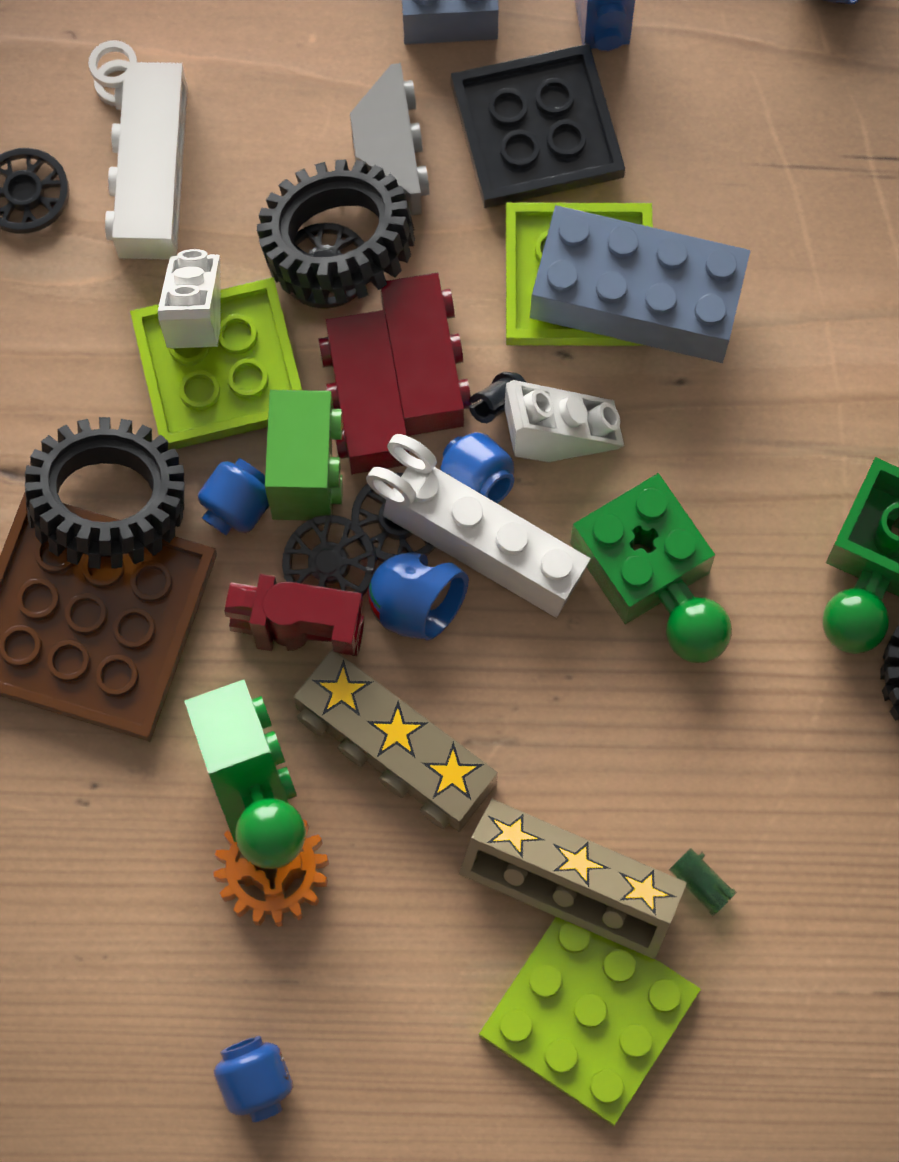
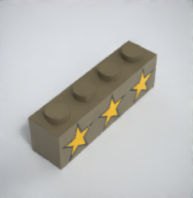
M333 649L294 695L296 708L300 711L297 718L304 726L318 736H322L325 731L341 742L337 748L346 758L360 767L365 762L369 763L382 773L378 779L387 789L400 798H403L407 793L423 804L420 812L441 829H445L449 824L460 832L497 785V771L342 655L333 652Z
M491 799L471 837L459 875L653 959H656L687 884L685 881L494 799Z

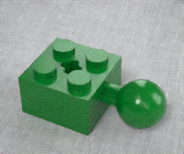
M877 457L873 460L826 561V564L858 578L854 588L845 589L829 600L822 616L823 630L830 643L837 649L851 654L868 652L882 642L889 626V616L882 602L886 591L899 597V536L891 532L893 527L899 529V467Z
M659 473L573 524L570 544L575 550L591 558L587 569L625 625L662 603L670 614L666 624L667 641L671 649L680 658L692 663H706L718 658L727 649L732 636V624L729 615L717 602L708 598L694 597L688 586L710 573L715 553ZM644 544L651 548V552L647 553L643 548L634 551L633 545Z
M243 679L185 700L184 702L209 777L233 840L237 842L241 854L250 863L265 869L280 868L289 864L301 852L305 842L306 830L301 815L288 803L289 799L297 797L288 768L276 769V765L285 762L277 736L274 731L266 734L263 732V729L272 726L262 696L251 699Z

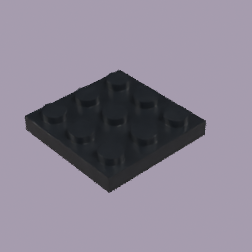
M590 44L451 73V86L484 209L625 177V165Z

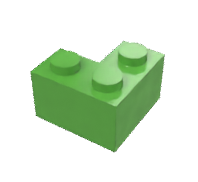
M270 390L265 490L272 520L308 521L318 516L333 515V504L342 505L343 474H341L340 457H332V441L342 440L343 412L342 409H334L331 391Z

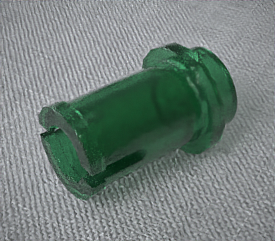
M690 848L669 871L676 878L687 882L686 888L714 916L737 892L703 860L706 856L703 852L698 855Z

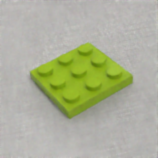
M506 203V345L646 346L531 319L530 309L532 292L555 205L653 227L652 203Z
M273 277L220 289L221 328L217 347L167 348L158 319L159 304L130 311L158 434L168 441V451L268 427L270 390H302Z
M555 917L480 1031L479 1037L614 1127L701 988L656 959Z

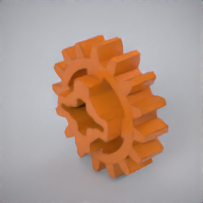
M303 819L307 834L309 825L308 822ZM230 831L225 832L224 836L231 847L229 850H216L215 857L218 861L226 864V867L218 869L213 873L216 882L229 883L220 892V895L224 902L235 898L238 899L233 911L239 918L250 909L253 911V922L255 925L261 926L265 916L272 915L277 927L283 926V913L290 911L298 920L303 918L300 905L304 901L317 906L319 900L312 890L314 886L327 887L328 884L327 877L317 872V869L329 865L327 855L314 854L323 844L319 835L309 838L305 837L302 848L303 852H300L289 864L277 869V877L274 878L275 889H273L270 880L267 879L265 872L262 871L265 868L255 866L246 858H240L241 852L237 842H234ZM304 878L300 887L286 898L285 891L295 879ZM240 885H255L264 892L266 902L249 896Z

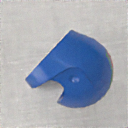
M412 552L398 554L380 564L374 572L368 590L369 604L376 620L386 630L400 636L432 640L445 630L458 613L467 593L469 577L466 572L454 563L448 562L435 567H428V559L424 554ZM451 581L448 593L442 603L437 608L430 610L439 593Z

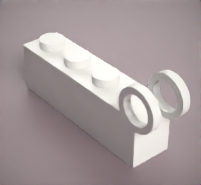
M115 40L103 42L92 51L89 57L90 72L94 78V85L99 98L106 104L116 106L117 110H121L120 124L113 123L112 150L113 153H118L117 167H110L109 194L110 196H115L114 211L106 212V239L114 242L119 258L170 259V256H177L187 102V82L183 64L137 62L135 52L126 43ZM109 52L123 53L129 59V61L112 60L97 69L100 58ZM114 71H125L116 77L107 76ZM103 86L115 88V95L107 93Z
M402 434L393 435L387 448L395 459L407 467L403 475L400 477L387 469L373 467L366 477L369 486L386 499L383 516L557 618L582 577L591 558L435 467L437 464L436 457L420 442ZM404 449H407V450L411 451L412 453H414L415 455H417L420 459H417V458L413 457L412 455H410L409 453H407ZM385 483H387V484L393 486L394 489L390 488V487L387 486Z

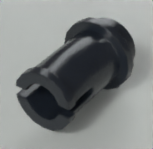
M504 371L497 374L491 385L469 398V402L474 403L469 406L472 416L481 423L493 421L505 411L506 383L512 380L526 382L525 379L515 372Z

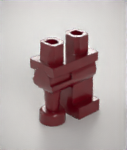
M265 574L259 575L257 587L231 582L224 609L225 616L230 617V631L253 635L257 649L272 651L274 641L277 644L286 646L287 651H294L304 646L307 640L332 642L333 652L358 656L365 617L362 616L364 608L362 593L294 582H280L277 584L275 576Z

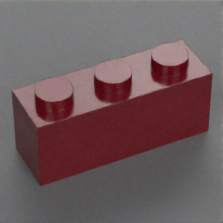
M438 272L387 280V285L380 289L381 303L386 317L407 436L464 427V409H469L472 403L469 402L471 394L468 379L458 380L456 364L463 363L459 333L450 335L447 319L455 318L451 289H441Z
M384 310L325 319L328 337L318 338L323 368L333 366L335 382L326 384L327 391L332 393L334 409H342L343 412L342 440H335L338 457L340 459H349L351 475L370 472L373 467L388 469L405 466L395 459L387 448L393 435L402 434L407 436Z

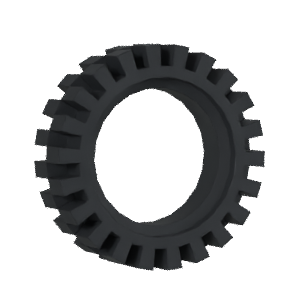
M346 159L335 160V171L328 172L325 162L315 164L317 175L309 177L304 168L295 173L298 184L294 186L287 179L281 182L278 186L282 196L271 192L266 199L268 208H261L258 215L261 224H257L259 243L275 282H280L282 289L288 294L294 290L297 299L307 301L311 293H313L317 304H327L329 293H334L337 304L348 302L346 291L352 289L356 290L358 299L368 296L366 284L372 282L377 290H380L387 285L384 272L396 278L402 271L399 261L408 263L411 257L409 247H414L415 243L413 232L415 229L402 186H398L397 179L391 173L385 177L383 168L374 165L368 171L365 161L356 160L352 171H349ZM341 206H360L372 211L379 218V224L374 235L359 248L342 255L312 257L297 250L294 246V239L299 228L313 216L328 209Z
M99 417V429L91 430L89 420L84 419L77 421L78 434L74 435L68 425L57 429L58 441L50 435L41 441L42 451L34 449L30 456L31 466L27 465L25 470L26 511L30 527H35L36 538L41 544L49 541V551L58 557L67 547V562L78 565L82 555L87 554L89 568L100 569L101 557L110 556L111 568L123 567V554L128 553L133 564L144 561V547L154 556L162 550V539L170 543L175 537V526L180 527L183 520L184 469L183 464L179 465L178 453L175 449L168 451V441L162 435H159L152 441V429L143 424L136 434H132L131 420L121 418L119 429L116 430L111 429L110 417ZM101 463L118 464L131 468L149 483L153 491L150 500L139 512L126 519L113 522H96L77 516L70 512L61 502L58 492L66 478L76 470Z

